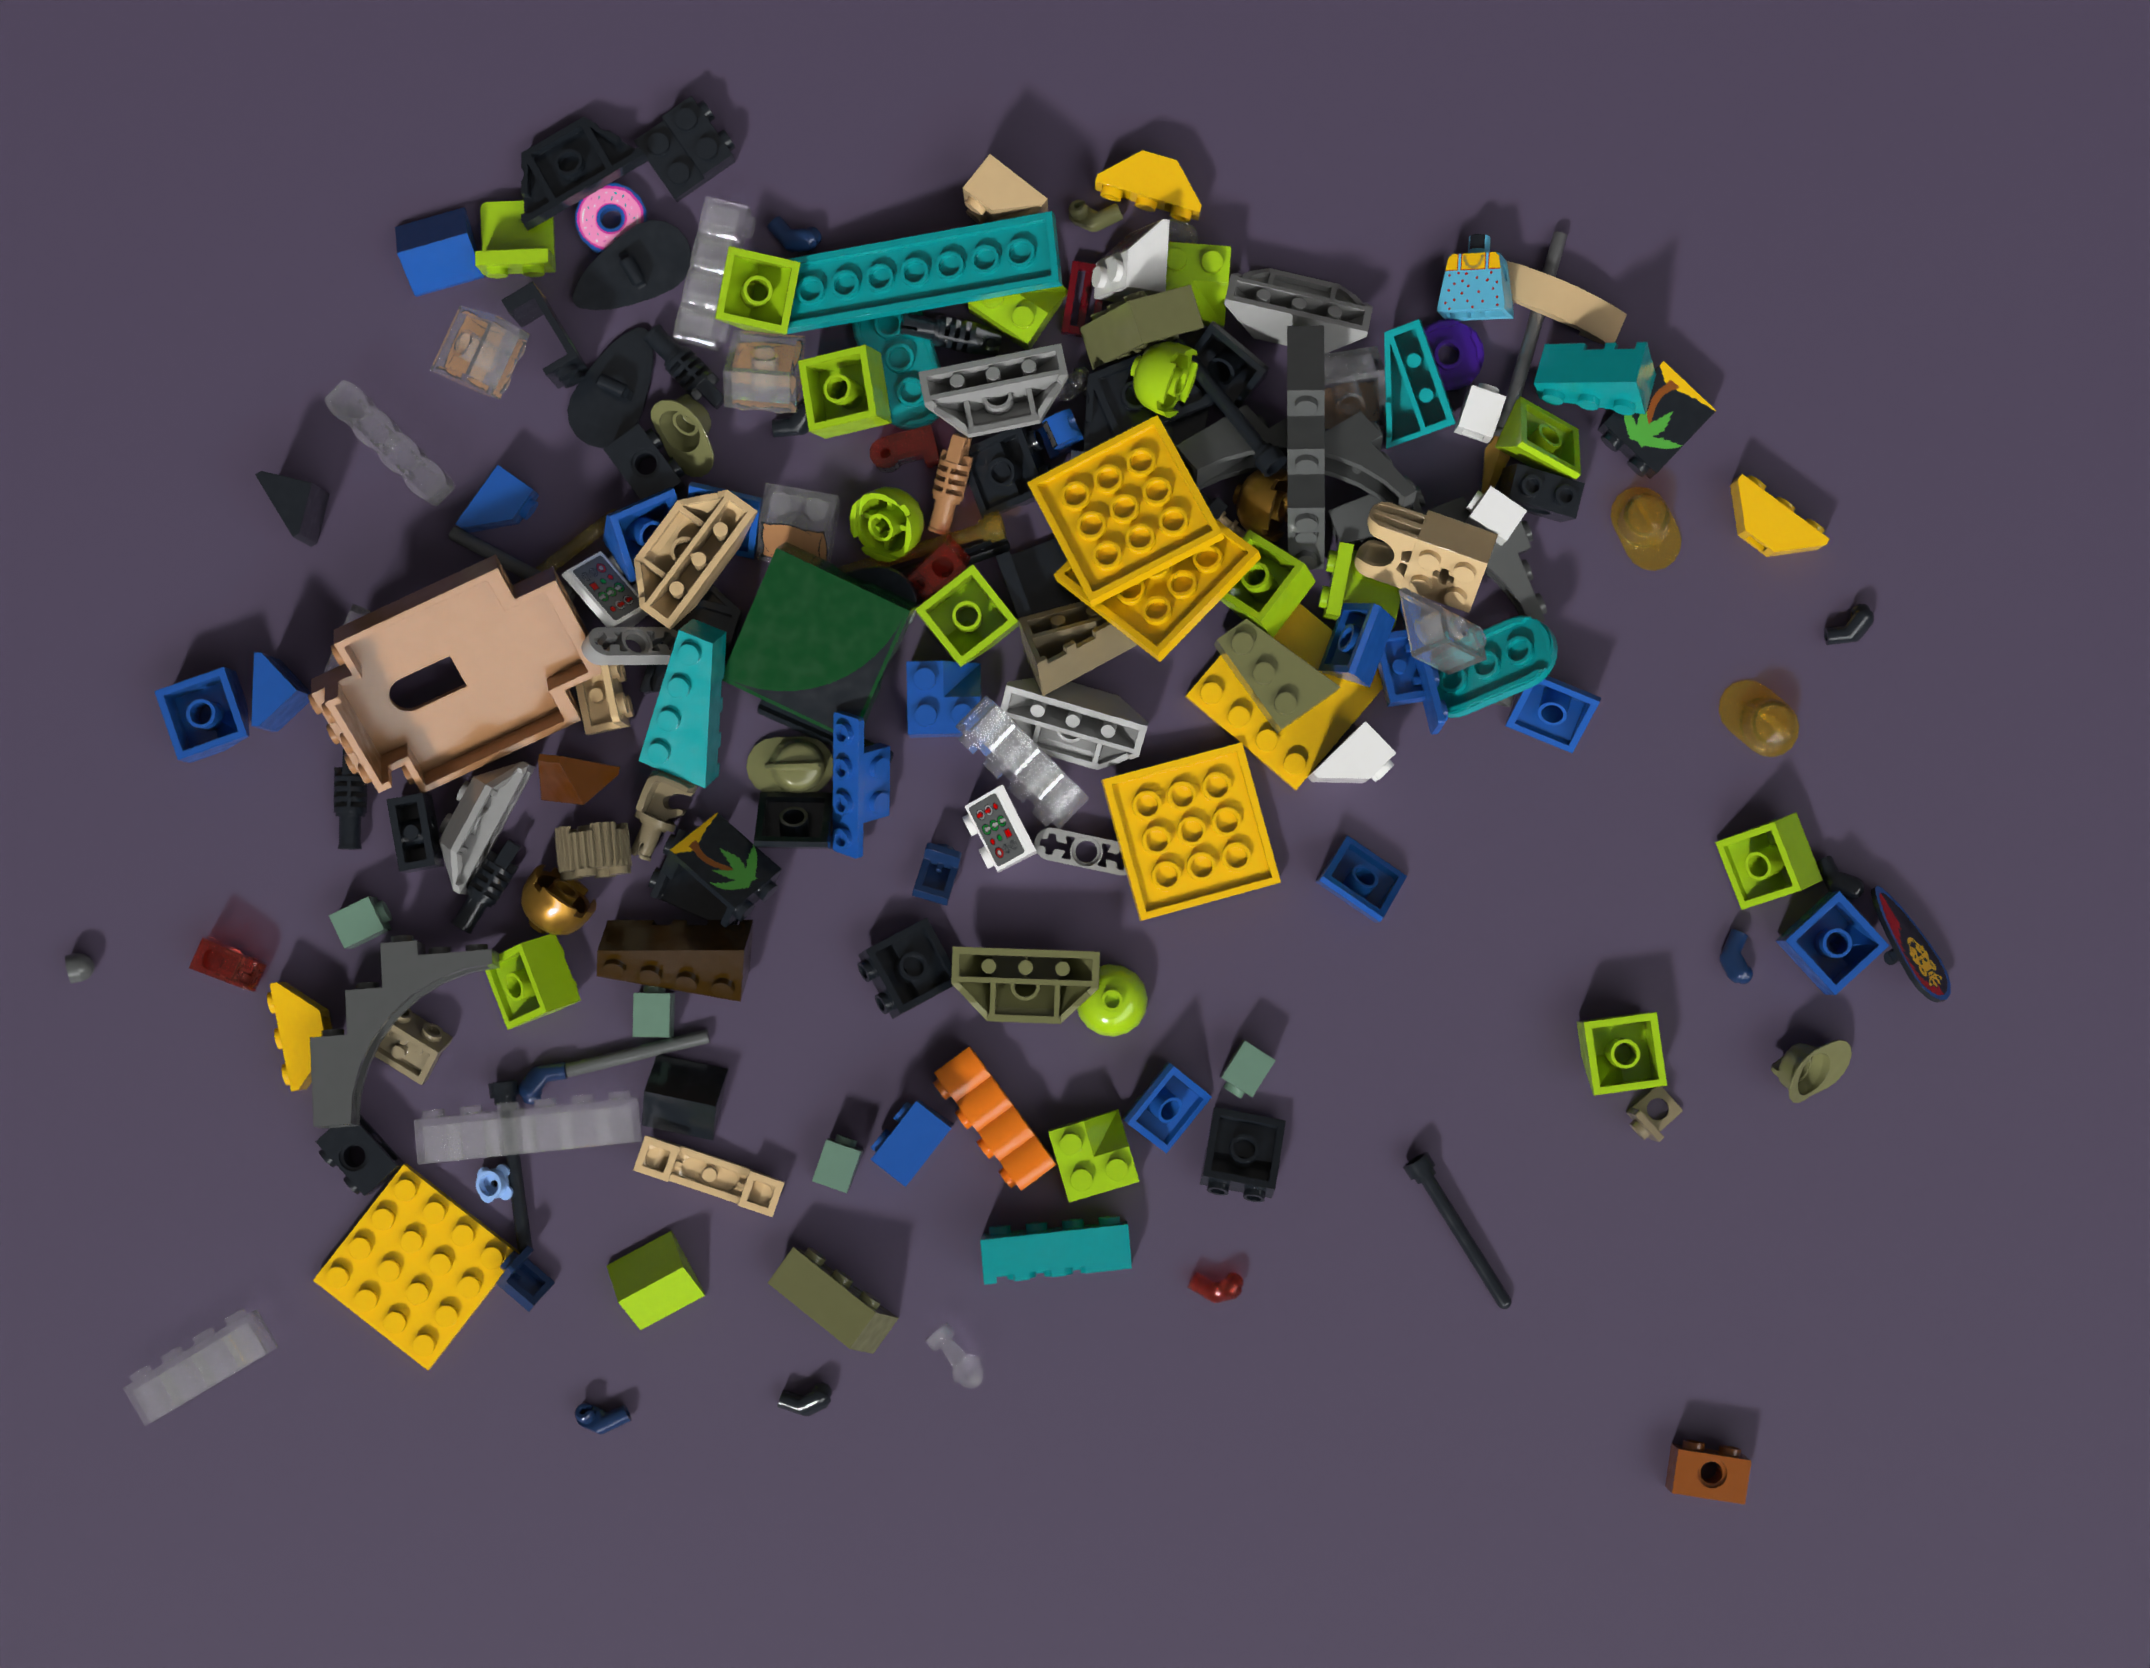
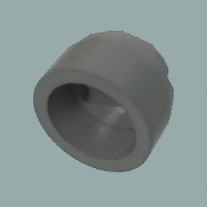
M81 953L65 955L66 969L71 984L85 981L91 977L94 972V962L89 956Z

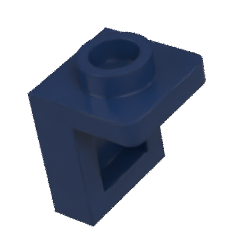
M927 843L912 896L947 906L958 874L962 853L947 844Z
M529 1245L520 1254L514 1250L500 1266L504 1272L496 1282L500 1288L528 1312L555 1284L550 1277L528 1259L534 1251Z

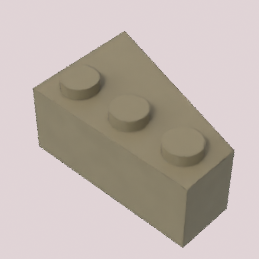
M1082 601L1018 618L1023 650L1042 697L1137 646L1135 642Z

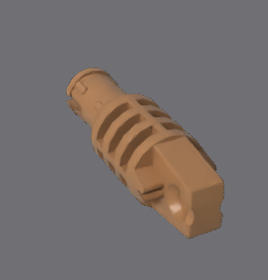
M954 433L948 450L942 449L931 492L933 494L932 498L935 499L930 523L927 528L931 532L950 535L955 508L964 499L973 457L968 456L972 437L968 438L963 434Z

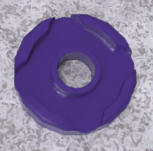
M1454 319L1438 320L1426 326L1424 330L1446 392L1459 391L1470 385L1480 373L1484 362L1483 343L1477 332L1470 326L1468 327L1461 323V321ZM1445 346L1454 348L1458 354L1457 362L1452 365L1443 364L1438 357L1439 349Z

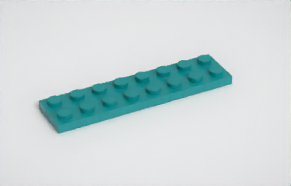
M1052 211L790 258L788 260L801 263L787 334L1062 286L1055 215Z

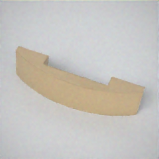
M1507 261L1513 304H1519L1580 331L1579 335L1602 345L1616 341L1627 316L1626 313L1573 284L1527 266Z
M648 1135L644 1137L633 1171L666 1182L671 1181L736 1203L740 1207L770 1217L774 1215L785 1183L734 1162Z

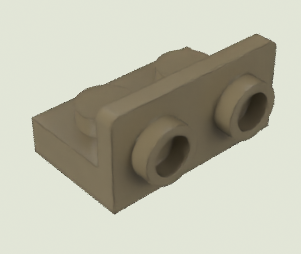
M409 1008L398 1018L384 1037L375 1057L418 1084L423 1085L429 1079L441 1053L450 1045L453 1038L445 1033L441 1027L427 1022Z

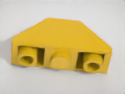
M1142 150L1097 174L1095 190L1100 191V195L1105 199L1120 202L1121 198L1135 202L1137 208L1149 212H1155L1156 208L1170 212L1169 216L1182 222H1190L1191 219L1199 220L1202 205L1177 160Z
M1741 474L1731 483L1730 488L1737 535L1766 557L1818 550L1829 542L1830 539L1823 534L1825 530L1822 526L1811 519H1802L1794 513L1795 507L1784 498L1777 497L1775 499L1765 491V484L1752 475L1746 477Z
M287 982L270 983L271 992L267 993V1003L270 1012L276 1015L278 1028L274 1029V1037L278 1049H283L285 1063L281 1066L283 1080L286 1085H290L291 1092L308 1089L312 1083L310 1037H322V1030L332 1029L329 1010Z

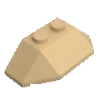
M728 489L718 491V493L677 500L634 558L640 609L671 630L698 605L738 551L758 511Z

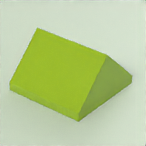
M729 246L715 319L747 331L786 335L801 262Z
M1520 396L1512 408L1495 448L1531 468L1568 479H1577L1581 475L1579 429Z
M672 1230L607 1265L618 1303L640 1330L706 1295Z

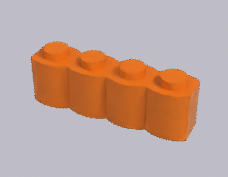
M971 1046L934 1072L938 1078L933 1082L934 1086L945 1100L952 1097L959 1107L955 1111L956 1116L967 1130L972 1126L981 1136L976 1141L989 1159L995 1155L1003 1168L998 1172L1010 1188L1017 1185L1022 1191L1057 1165L1049 1151Z

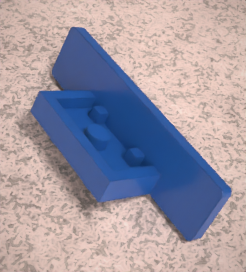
M1403 590L1399 608L1405 630L1390 633L1378 665L1387 707L1423 702L1430 734H1439L1445 721L1448 720V709L1446 702L1440 700L1437 689L1440 683L1437 667L1431 665L1429 657L1431 641L1428 632H1423L1420 621L1423 617L1422 604L1420 599L1415 598L1413 593Z
M838 711L833 714V850L857 859L863 856V823L890 815V746L877 743L864 747V718L844 711Z

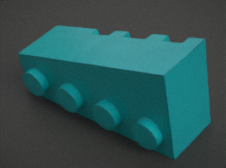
M692 619L678 630L638 761L706 788L719 776L718 748L721 746L719 726L720 712L723 710L721 689L725 672L727 632Z
M1120 1216L1098 1217L1099 1224L1084 1225V1219L1062 1220V1227L1047 1228V1222H1032L1025 1224L1026 1230L1011 1231V1225L990 1226L989 1233H982L980 1239L984 1285L996 1284L997 1277L1007 1276L1008 1280L1023 1281L1036 1277L1038 1273H1044L1046 1277L1071 1275L1073 1270H1080L1081 1273L1086 1274L1131 1269L1128 1221L1120 1222Z

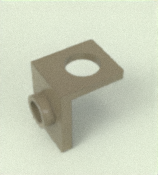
M1660 1086L1653 1087L1626 1113L1633 1120L1629 1125L1643 1140L1649 1138L1650 1140L1660 1142L1664 1138L1660 1131L1682 1113L1683 1110L1665 1089ZM1655 1098L1664 1100L1668 1107L1666 1116L1660 1120L1652 1119L1647 1113L1648 1103Z

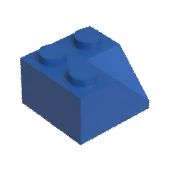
M906 661L908 736L910 738L982 736L981 663H967L960 667L955 661Z
M221 667L154 691L179 761L192 763L224 752L249 737L248 705L235 670Z
M1840 891L1828 892L1776 940L1779 946L1825 995H1836L1890 946Z
M919 1099L913 1106L906 1102L893 1118L899 1124L892 1132L886 1128L871 1146V1149L876 1153L870 1160L905 1187L954 1126L950 1120Z

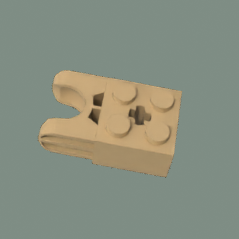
M1380 502L1374 505L1370 510L1367 520L1369 532L1384 542L1369 540L1359 547L1354 560L1357 571L1366 577L1469 613L1498 534L1430 510L1425 515L1390 502Z

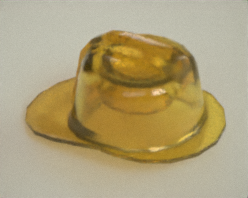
M1643 487L1627 489L1617 496L1611 508V521L1631 561L1642 569L1652 571L1666 568L1673 563L1680 552L1681 536L1679 528L1662 497L1653 490Z
M1744 680L1732 684L1724 691L1719 702V714L1722 723L1751 750L1761 756L1775 757L1785 754L1793 747L1799 732L1797 715L1787 703L1769 688L1756 681Z

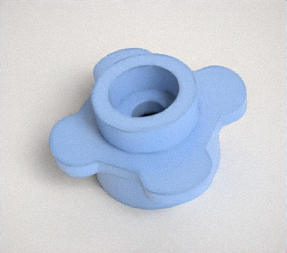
M500 1164L494 1169L482 1167L478 1170L476 1189L484 1202L490 1203L496 1198L509 1200L512 1197L513 1188L509 1185L508 1176L510 1175V1169L507 1165ZM494 1180L497 1181L496 1187L494 1186Z

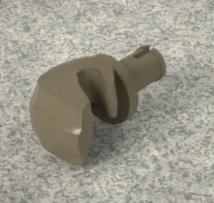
M661 770L653 771L648 776L635 808L637 810L634 816L640 819L639 822L642 825L631 848L632 855H639L638 858L651 861V856L661 833H666V831L674 832L676 824L670 820L683 816L687 812L686 809H672L668 803L670 797L679 794L692 796L696 792L698 785Z

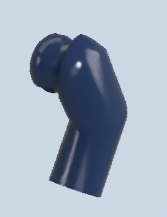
M781 216L774 218L767 226V229L790 252H809L814 250L822 240L821 232L816 227L809 226L807 229H791Z
M1731 929L1720 954V963L1727 977L1732 982L1747 984L1753 977V970L1747 965L1741 952L1748 935Z
M566 1062L532 1067L519 1084V1095L522 1096L523 1101L530 1105L536 1104L541 1100V1090L547 1082L568 1079L565 1070Z
M582 1403L575 1410V1418L578 1424L597 1434H605L632 1421L630 1412L625 1404L607 1412L589 1403Z

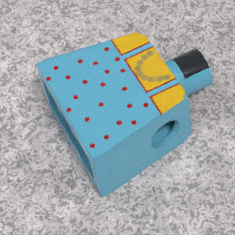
M1485 234L1470 235L1468 253L1452 254L1448 257L1437 305V312L1444 319L1458 321L1514 319L1508 263L1500 253L1490 252V236Z

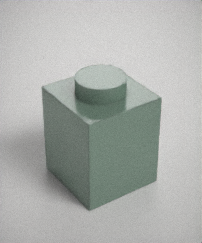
M368 896L328 915L344 949H353L392 930L388 922L392 920L389 908L383 900L378 901L377 897Z
M643 985V992L633 993L632 1037H674L675 993H665V988Z
M1242 1040L1220 1075L1221 1078L1226 1080L1223 1088L1240 1099L1245 1093L1253 1097L1276 1060L1247 1041Z
M837 1134L835 1139L827 1138L812 1182L847 1193L850 1190L863 1152L862 1148L856 1147L858 1141L841 1134Z

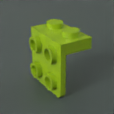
M524 200L483 203L480 207L482 251H475V266L486 277L495 279L506 278L508 274L540 277L544 276L545 273L556 272L554 216L528 231L521 221V214H524Z
M1339 542L1336 551L1329 550L1325 571L1331 572L1329 586H1322L1318 607L1324 608L1322 618L1337 621L1340 617L1343 603H1375L1395 619L1394 628L1402 589L1360 574L1354 564L1357 553L1356 550H1353L1354 544Z

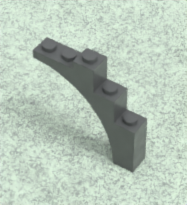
M1324 325L1287 326L1288 553L1305 563L1309 570L1324 569L1325 553Z
M1247 404L1241 407L1239 410L1266 443H1271L1273 446H1279L1287 456V418L1269 428L1265 419L1259 414L1256 415ZM1360 411L1325 431V475L1355 485L1382 502H1390L1414 511L1415 485L1409 477L1402 476L1393 466L1392 460L1385 452H1381L1383 434L1380 427L1374 421H1369ZM1227 417L1222 418L1176 445L1180 457L1199 490L1220 480L1254 472L1258 469L1255 465V452ZM1287 462L1281 469L1287 470Z
M1416 485L1414 511L1426 515L1428 510L1423 512L1421 508L1425 506L1424 497L1419 486ZM1369 494L1328 510L1325 517L1336 544L1344 542L1355 545L1369 540H1380L1369 532L1367 520L1371 508L1382 501ZM1464 496L1430 509V511L1467 523L1466 519L1471 514L1466 509L1468 504ZM1525 520L1519 522L1502 546L1495 542L1485 574L1500 587L1514 605L1519 616H1528L1543 623L1545 621L1543 614L1547 613L1545 602L1541 594H1535L1532 589L1530 580H1533V574L1526 559L1521 561L1519 556L1532 548L1530 542L1533 541V535Z
M413 935L392 936L391 942L380 943L382 987H379V982H362L356 984L357 989L345 990L347 1035H344V1029H327L321 1031L322 1037H310L313 1127L327 1129L360 1126L361 1096L368 1069L380 1043L398 1018L420 998L446 982L470 973L500 968L499 953L488 949V944H470L465 946L466 951L451 952V947L429 948V954H426L425 944L414 940Z

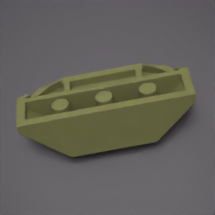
M953 946L951 984L986 1021L1061 1024L1099 989L1100 952Z

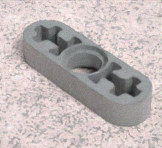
M597 627L592 629L582 642L581 649L586 659L596 665H668L678 632L667 627ZM626 640H633L638 643L641 652H634L626 645Z
M1045 828L1035 838L1034 846L1036 852L1045 860L1114 875H1127L1125 866L1123 870L1117 869V862L1106 859V867L1098 866L1103 854L1102 844L1111 846L1107 853L1119 854L1118 841L1057 828ZM1049 834H1055L1057 842L1067 844L1066 837H1074L1075 840L1070 847L1071 859L1062 858L1065 853L1064 850L1054 849L1052 855L1046 854V848L1040 846L1041 839H1048ZM1090 841L1096 846L1097 856L1093 861L1082 862L1077 858L1075 851L1079 843Z

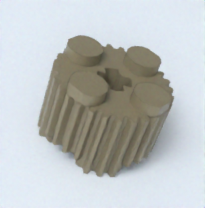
M614 821L590 823V825L578 826L577 829H571V826L555 828L558 873H560L562 881L578 880L589 876L609 878L631 873L632 859L628 823L616 825Z

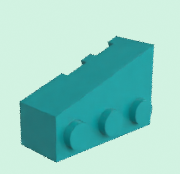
M1421 319L1384 332L1386 449L1454 425L1457 421Z
M1611 342L1605 343L1604 349L1587 350L1586 343L1545 344L1534 385L1539 399L1551 405L1569 403L1576 404L1586 410L1604 408L1614 410L1622 415L1646 414L1656 373L1647 342H1637L1635 349H1618V344Z

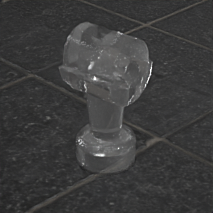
M946 1322L932 1333L925 1342L933 1351L941 1349L953 1366L952 1374L955 1383L959 1382L965 1388H975L980 1385L984 1376L981 1358L974 1354H966L951 1339L955 1335V1331Z

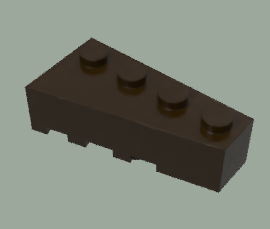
M608 920L597 950V976L741 1002L750 972L753 920L740 921L739 925H729L726 928L720 924L721 920H708L707 925H688L687 920H673L669 925H657L654 920Z

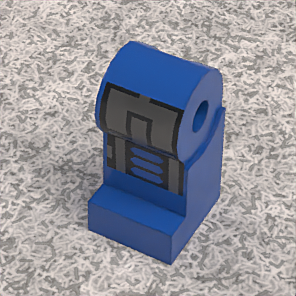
M1071 409L1060 411L1042 421L1043 427L1037 429L1043 438L1044 447L1050 460L1083 446V435Z

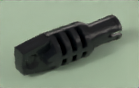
M905 313L902 316L904 320H901V335L906 334L929 339L935 347H943L944 349H952L967 354L993 356L998 354L1002 339L1001 331L975 321H967L966 319H958L943 314L937 315L936 318L913 313Z
M660 324L653 327L646 334L643 340L665 361V370L694 400L698 402L704 397L716 410L727 401L714 386L720 379L689 347L680 346Z
M343 749L342 767H334L333 813H335L336 817H339L338 849L361 850V817H365V813H367V783L363 782L359 773L353 774L344 759L346 752Z
M508 839L499 854L492 850L489 852L468 885L466 893L469 896L456 917L451 921L452 924L471 934L486 908L495 906L519 868L512 863L521 848L519 844Z

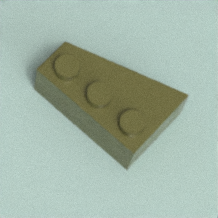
M1188 285L1146 296L1144 290L1124 296L1123 301L1108 305L1107 310L1092 314L1090 316L1092 321L1080 327V331L1092 369H1097L1141 354L1165 339L1167 341L1178 339L1179 334L1197 331L1204 328L1192 287Z
M1245 619L1219 637L1214 644L1276 733L1292 724L1340 688V686L1248 619Z
M793 1247L770 1278L768 1284L849 1349L874 1354L899 1318L881 1306V1302L873 1295L864 1290L862 1292L852 1284L854 1281L838 1269L833 1271L824 1264L826 1258L810 1247L807 1250Z

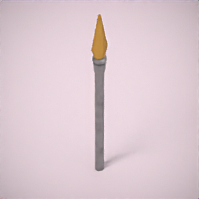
M1558 231L1553 233L1543 273L1556 277L1567 234ZM1531 310L1503 410L1493 438L1485 448L1481 489L1483 494L1490 486L1495 488L1503 468L1506 467L1510 459V455L1495 448V445L1516 400L1522 396L1543 323L1544 315Z

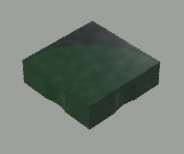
M785 542L778 546L774 552L726 664L722 681L832 733L833 714L838 711L863 717L865 725L880 692L885 669L893 655L898 651L918 604L872 582L851 577L838 569L834 564Z

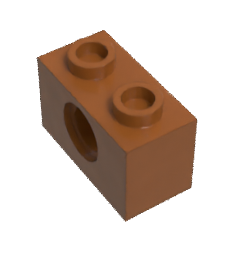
M1683 1439L1682 1445L1671 1443L1665 1487L1674 1494L1745 1505L1752 1460L1741 1454L1742 1449L1737 1447L1719 1445V1451L1705 1449V1443ZM1710 1461L1715 1462V1474L1711 1478L1703 1479L1701 1477L1702 1466Z

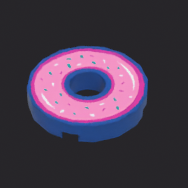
M610 183L579 201L575 212L576 228L582 241L594 252L601 254L619 236L635 225L648 221V212L641 198L631 188L618 183ZM610 211H616L621 214V223L614 229L605 228L602 224L604 215Z

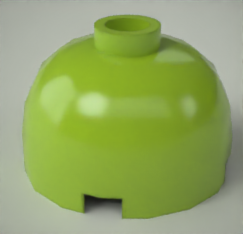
M1166 341L1151 346L1142 356H1137L1132 364L1130 374L1134 377L1133 387L1140 403L1164 417L1171 418L1179 412L1173 409L1177 401L1185 403L1193 387L1198 363L1192 361V355H1198L1197 351L1180 343Z
M881 487L864 494L853 504L849 517L853 537L856 538L858 536L860 542L864 545L861 548L862 551L871 558L883 562H892L907 555L919 543L924 529V517L919 503L911 494L895 487Z
M1113 964L1100 966L1099 989L1077 1008L1078 1015L1087 1028L1099 1035L1115 1037L1127 1034L1140 1024L1146 1013L1148 996L1145 985L1135 972L1125 966Z

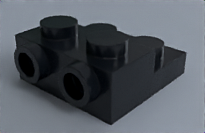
M692 96L664 114L662 122L634 140L637 147L644 152L649 164L676 202H679L736 162L731 153L736 148L724 129L717 133L710 123L715 119L711 110L703 100L696 103Z
M1031 426L1005 430L970 446L968 456L973 457L968 482L982 520L991 519L1013 508L1026 506L1036 501L1027 482L1054 469L1049 462L1044 463L1040 450L1044 449V441L1037 429L1032 430Z
M928 918L877 943L858 955L861 961L858 962L857 966L862 978L866 982L872 980L878 991V994L875 995L878 1008L883 1014L890 1013L892 1019L953 987L951 984L952 963Z
M1214 1107L1200 1185L1207 1186V1191L1215 1195H1228L1229 1190L1243 1193V1198L1251 1202H1264L1265 1197L1272 1198L1276 1188L1286 1120Z

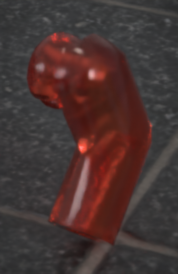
M1196 1272L1187 1288L1210 1302L1220 1303L1236 1299L1242 1293L1241 1288L1244 1285V1280L1237 1273H1228L1224 1280L1212 1282Z

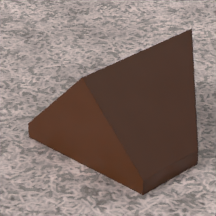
M539 754L538 767L541 800L584 805L619 775L620 767L564 756Z

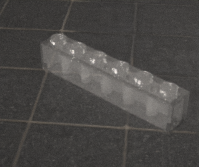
M630 1090L608 1092V1099L594 1100L593 1094L571 1096L572 1103L557 1104L556 1097L535 1099L534 1106L520 1108L519 1101L497 1103V1110L482 1112V1105L459 1107L460 1114L445 1115L444 1109L422 1111V1118L414 1120L417 1163L419 1165L642 1142L638 1096H630Z

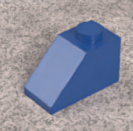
M497 465L455 524L468 533L518 525L522 519H529L538 506L536 499L539 497V494L504 468Z

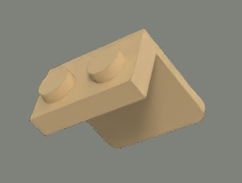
M600 665L601 674L576 685L586 735L589 736L630 727L629 717H634L631 698L629 695L625 696L621 682L627 680L624 665Z

